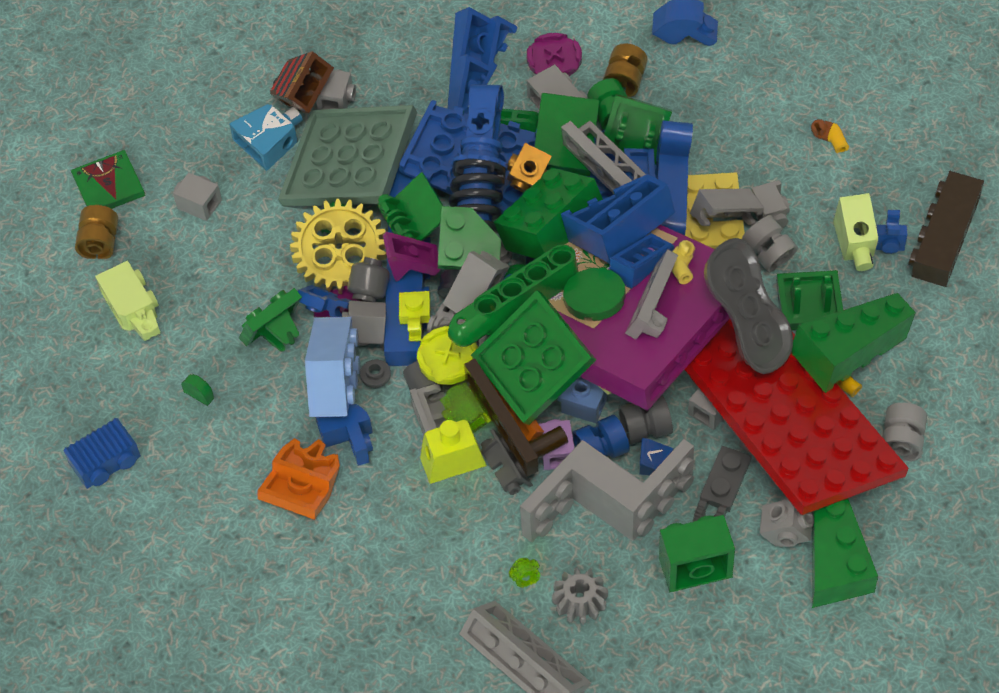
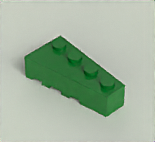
M894 293L798 325L791 353L822 390L827 393L836 382L846 380L854 370L860 366L864 368L871 363L872 358L878 354L883 355L907 338L916 312L899 293Z

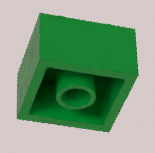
M708 515L694 522L686 524L673 523L665 529H660L659 561L669 593L733 578L735 546L724 515L716 517Z

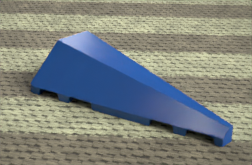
M470 7L455 13L447 109L453 110L454 106L464 108V113L468 114L470 86L472 84H488L497 67L494 63V58L498 51H506L508 45L503 42L508 33H515L517 31L516 25L499 16L489 18Z

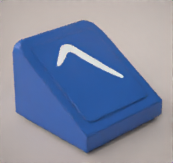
M642 438L640 475L650 476L673 451V448L647 438Z

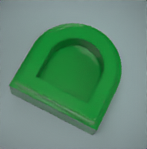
M189 374L181 383L184 393L206 406L214 399L209 384L197 375Z

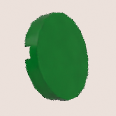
M588 268L577 272L568 279L563 291L564 304L568 312L582 320H585L584 317L592 318L593 321H601L612 317L621 310L626 297L625 284L622 278L612 270L604 268Z

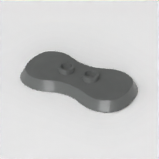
M739 238L729 239L720 244L708 258L704 267L705 282L710 293L724 307L732 321L738 350L742 359L759 373H771L781 367L791 354L793 347L791 327L785 315L771 301L766 292L760 264L754 250L744 240Z

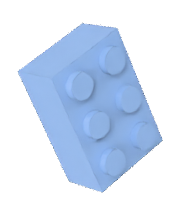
M314 317L305 357L309 417L347 416L349 404L355 403V389H357L358 385L357 374H360V357L356 356L355 347H358V329L352 328L351 317Z

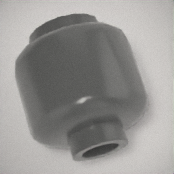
M364 257V262H357L352 265L347 285L348 291L353 294L352 299L376 302V300L385 297L390 273L386 268L381 267L382 261Z

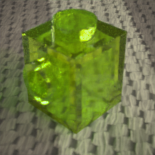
M466 382L462 385L458 384L451 387L446 392V396L440 399L445 407V410L441 412L445 420H453L455 422L468 420L473 433L492 421Z

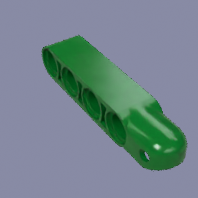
M568 245L553 247L479 295L473 303L453 316L448 329L449 339L459 347L472 345L485 335H492L536 290L542 292L548 300L562 292L568 279L579 272L575 250ZM458 320H465L463 324H457Z

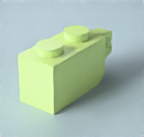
M125 261L95 276L100 292L122 329L129 331L134 329L144 341L160 334L155 307L159 305L151 290L146 292L143 286L146 285V282L139 269L133 270L129 262Z

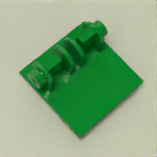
M423 172L416 176L395 197L383 194L378 198L380 212L394 234L423 241L440 225L441 206L443 204Z

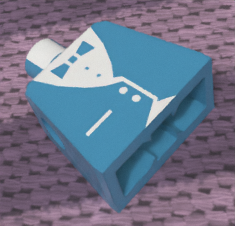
M267 104L231 122L229 125L233 140L267 171L298 142L295 126L302 122L303 119L295 107L281 114L272 105Z

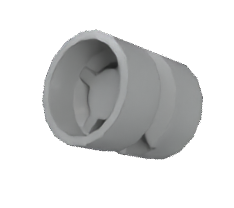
M768 215L756 222L745 232L741 239L748 243L755 253H758V261L767 272H772L778 266L787 262L798 250V246L788 234H781L782 227L772 215Z
M906 402L892 404L886 410L885 430L882 437L898 456H903L904 461L912 462L918 460L922 455L923 435L927 423L926 411L920 406Z

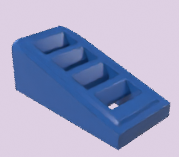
M650 233L610 257V270L618 274L625 286L631 289L653 271L655 265L667 249L673 252L674 245Z

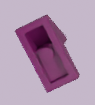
M390 232L383 234L387 260L396 282L409 270L434 276L441 270L438 268L437 245Z

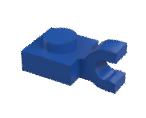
M888 210L886 225H876L878 233L876 250H882L889 254L905 251L907 225H899L900 210Z
M314 285L298 290V293L302 296L300 303L305 304L306 309L317 313L328 310L330 317H342L340 307L347 309L349 301H352L346 298L339 299L337 294Z

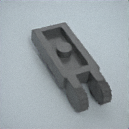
M721 446L700 495V501L696 508L693 522L706 515L708 505L718 508L714 517L720 515L725 517L727 511L730 512L750 465L752 455Z

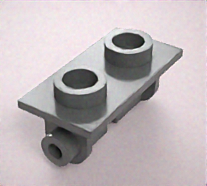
M494 429L490 430L494 439H486L481 443V453L491 469L495 470L501 464L503 465L502 468L494 473L505 492L508 491L510 495H514L521 490L520 485L523 483L529 487L533 486L502 436Z

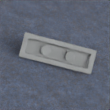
M667 249L653 269L625 334L634 339H637L642 332L658 338L664 330L667 318L656 311L655 308L677 260L678 255Z

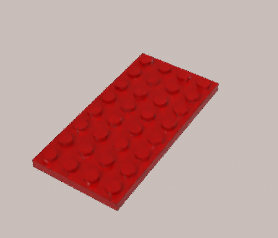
M731 319L722 326L684 369L800 515L906 477L909 469L908 466L837 383L834 384L830 391L825 393L792 353L781 367L771 373L762 374L755 371L745 363L739 353Z

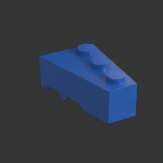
M646 174L613 189L614 195L599 202L596 198L587 201L588 207L573 214L570 210L561 213L568 241L610 264V257L644 238L675 213L669 184Z

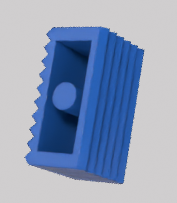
M114 418L107 425L92 431L91 434H87L86 437H82L80 441L70 444L69 447H65L63 450L69 465L86 489L93 485L100 486L104 484L111 474L119 469L125 470L132 467L136 460L141 457L137 444L118 418Z

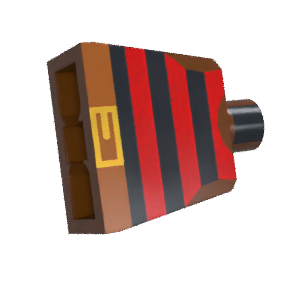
M313 51L291 58L285 63L279 76L274 80L270 94L288 108L295 107L300 112L310 113L334 67Z

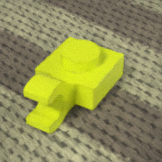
M430 291L399 292L400 324H408L409 342L421 341V323H428L431 318Z

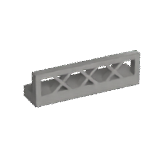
M571 121L561 127L563 145L613 194V189L632 181L623 171L631 172L634 175V180L646 175L591 121L579 129ZM588 133H591L596 138V145L586 136ZM604 153L613 154L615 156V162L609 159Z
M496 601L473 608L459 633L527 693H582L592 683Z

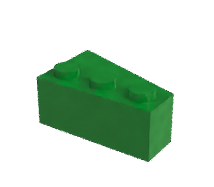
M847 498L813 511L812 608L875 593L878 574L849 499Z

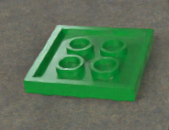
M538 290L471 354L472 358L477 360L486 376L520 420L527 425H530L596 361V358L545 295Z

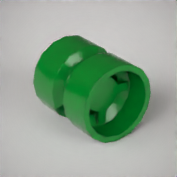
M614 78L599 81L591 87L587 94L588 99L599 100L597 120L603 130L606 128L615 95L619 94L627 97L621 82Z

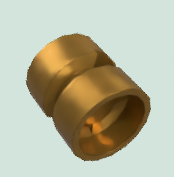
M624 43L615 46L603 80L617 79L623 87H626L627 97L636 95L647 64L646 53L640 47L633 44Z
M89 205L81 210L79 230L77 231L75 250L80 256L87 259H96V255H98L97 259H108L113 255L119 218L114 210L102 205Z

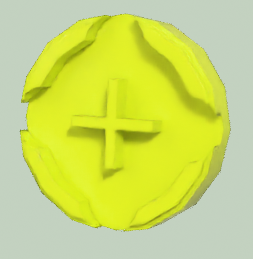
M443 326L430 331L422 338L420 347L417 350V361L421 372L428 380L443 385H453L465 380L464 364L473 360L471 354L478 348L476 342L467 347L455 345L448 337L449 326Z

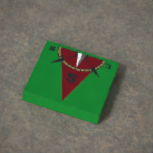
M125 150L71 170L86 207L89 205H102L112 209L145 196L143 187Z

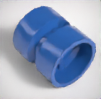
M614 414L597 421L596 427L587 425L572 432L575 447L583 440L606 457L609 456L612 459L630 451L626 432Z

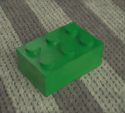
M551 167L514 204L508 207L494 224L507 251L536 259L553 247L566 245L569 242L561 213L570 210L573 214L588 207L587 201L596 198L599 202L603 199L594 178Z

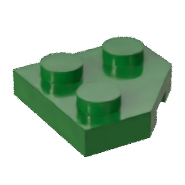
M441 206L438 268L461 270L471 251L478 254L485 251L500 260L501 239L473 208Z

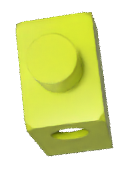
M447 420L439 428L424 433L420 459L430 484L487 466L468 420L457 422Z

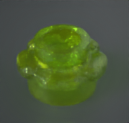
M520 558L510 568L509 577L521 588L535 584L540 578L538 570L540 565L535 559ZM527 576H530V577H529V580H527V581H525V580L522 579V578H525V577H527Z

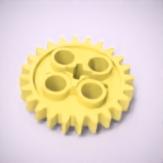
M336 199L335 206L330 207L329 203L324 201V209L322 210L315 205L313 206L314 215L306 212L303 213L305 223L296 222V229L299 232L291 233L292 240L295 242L290 244L291 252H294L292 255L293 263H299L296 266L298 274L305 272V282L315 279L314 286L320 287L322 284H325L326 290L329 292L333 286H337L339 294H342L343 287L348 285L351 267L354 264L347 261L349 257L359 256L362 258L359 262H364V257L377 260L387 259L386 252L383 251L385 250L383 234L386 231L385 229H379L381 227L380 219L372 221L374 217L372 210L363 214V204L358 205L354 209L352 208L351 200H348L346 206H341L340 200ZM352 228L361 230L359 234L354 236L346 233ZM322 229L331 231L329 235L324 237L317 235V232ZM341 243L342 248L336 249L337 244ZM321 257L332 259L328 264L317 262Z

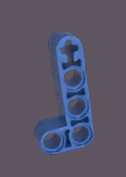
M662 121L657 146L656 178L669 184L675 213L660 225L685 236L688 158L692 143L693 123Z

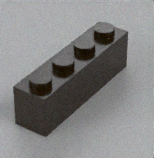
M949 171L946 181L940 180L935 197L939 198L937 204L931 203L926 220L930 221L929 225H922L917 242L921 243L920 248H913L908 265L913 266L911 277L947 287L979 203L984 180Z

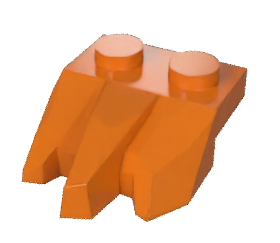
M295 438L281 448L273 459L272 471L258 489V500L315 520L331 496L340 467L338 454H331L325 457L326 444L320 439L304 449L300 447V441Z

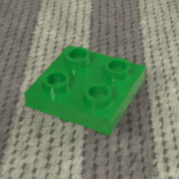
M616 94L604 134L623 153L624 148L654 149V162L656 165L657 146L662 121L670 120L672 110Z
M838 270L777 274L776 283L780 311L787 318L791 330H797L799 324L843 310Z
M295 288L288 293L284 290L277 293L270 299L271 304L263 311L258 307L246 316L245 319L247 321L242 325L243 330L239 339L247 347L262 336L279 351H285L284 345H293L295 343L294 338L299 336V332L290 315L294 313L302 296Z

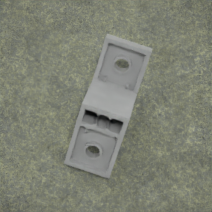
M683 439L643 483L582 440L520 505L522 536L533 542L538 536L544 537L553 526V520L559 513L565 515L572 507L574 500L631 541H634L639 534L645 536L651 530L654 524L653 519L659 512L665 514L671 508L674 502L673 497L679 490L685 492L691 486L694 480V445Z

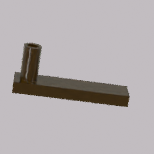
M473 359L464 364L466 381L526 476L528 477L538 472V458L568 443V438L563 428L558 426L528 442L477 360Z

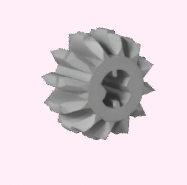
M576 567L574 575L564 571L562 581H555V592L552 594V602L554 605H557L556 611L559 616L567 614V621L569 623L575 619V616H579L580 623L584 625L586 623V615H589L590 618L596 621L598 611L606 609L605 599L608 597V589L603 587L601 576L593 578V571L591 569L586 571L585 574H581L580 569ZM577 593H583V597H577Z

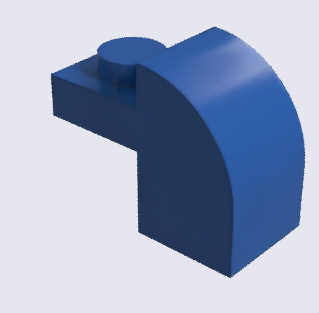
M671 0L653 13L652 34L669 44H677L685 37L690 36L704 45L712 46L717 42L718 21L703 12L704 3L699 0Z
M349 404L347 416L315 417L323 443L326 444L325 448L349 441L357 465L360 466L370 462L368 452L373 451L369 434H372L373 431L370 417L362 407L357 404Z

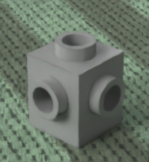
M788 498L762 505L760 534L774 546L793 547L798 543L811 541V529L814 524L813 512L800 515Z

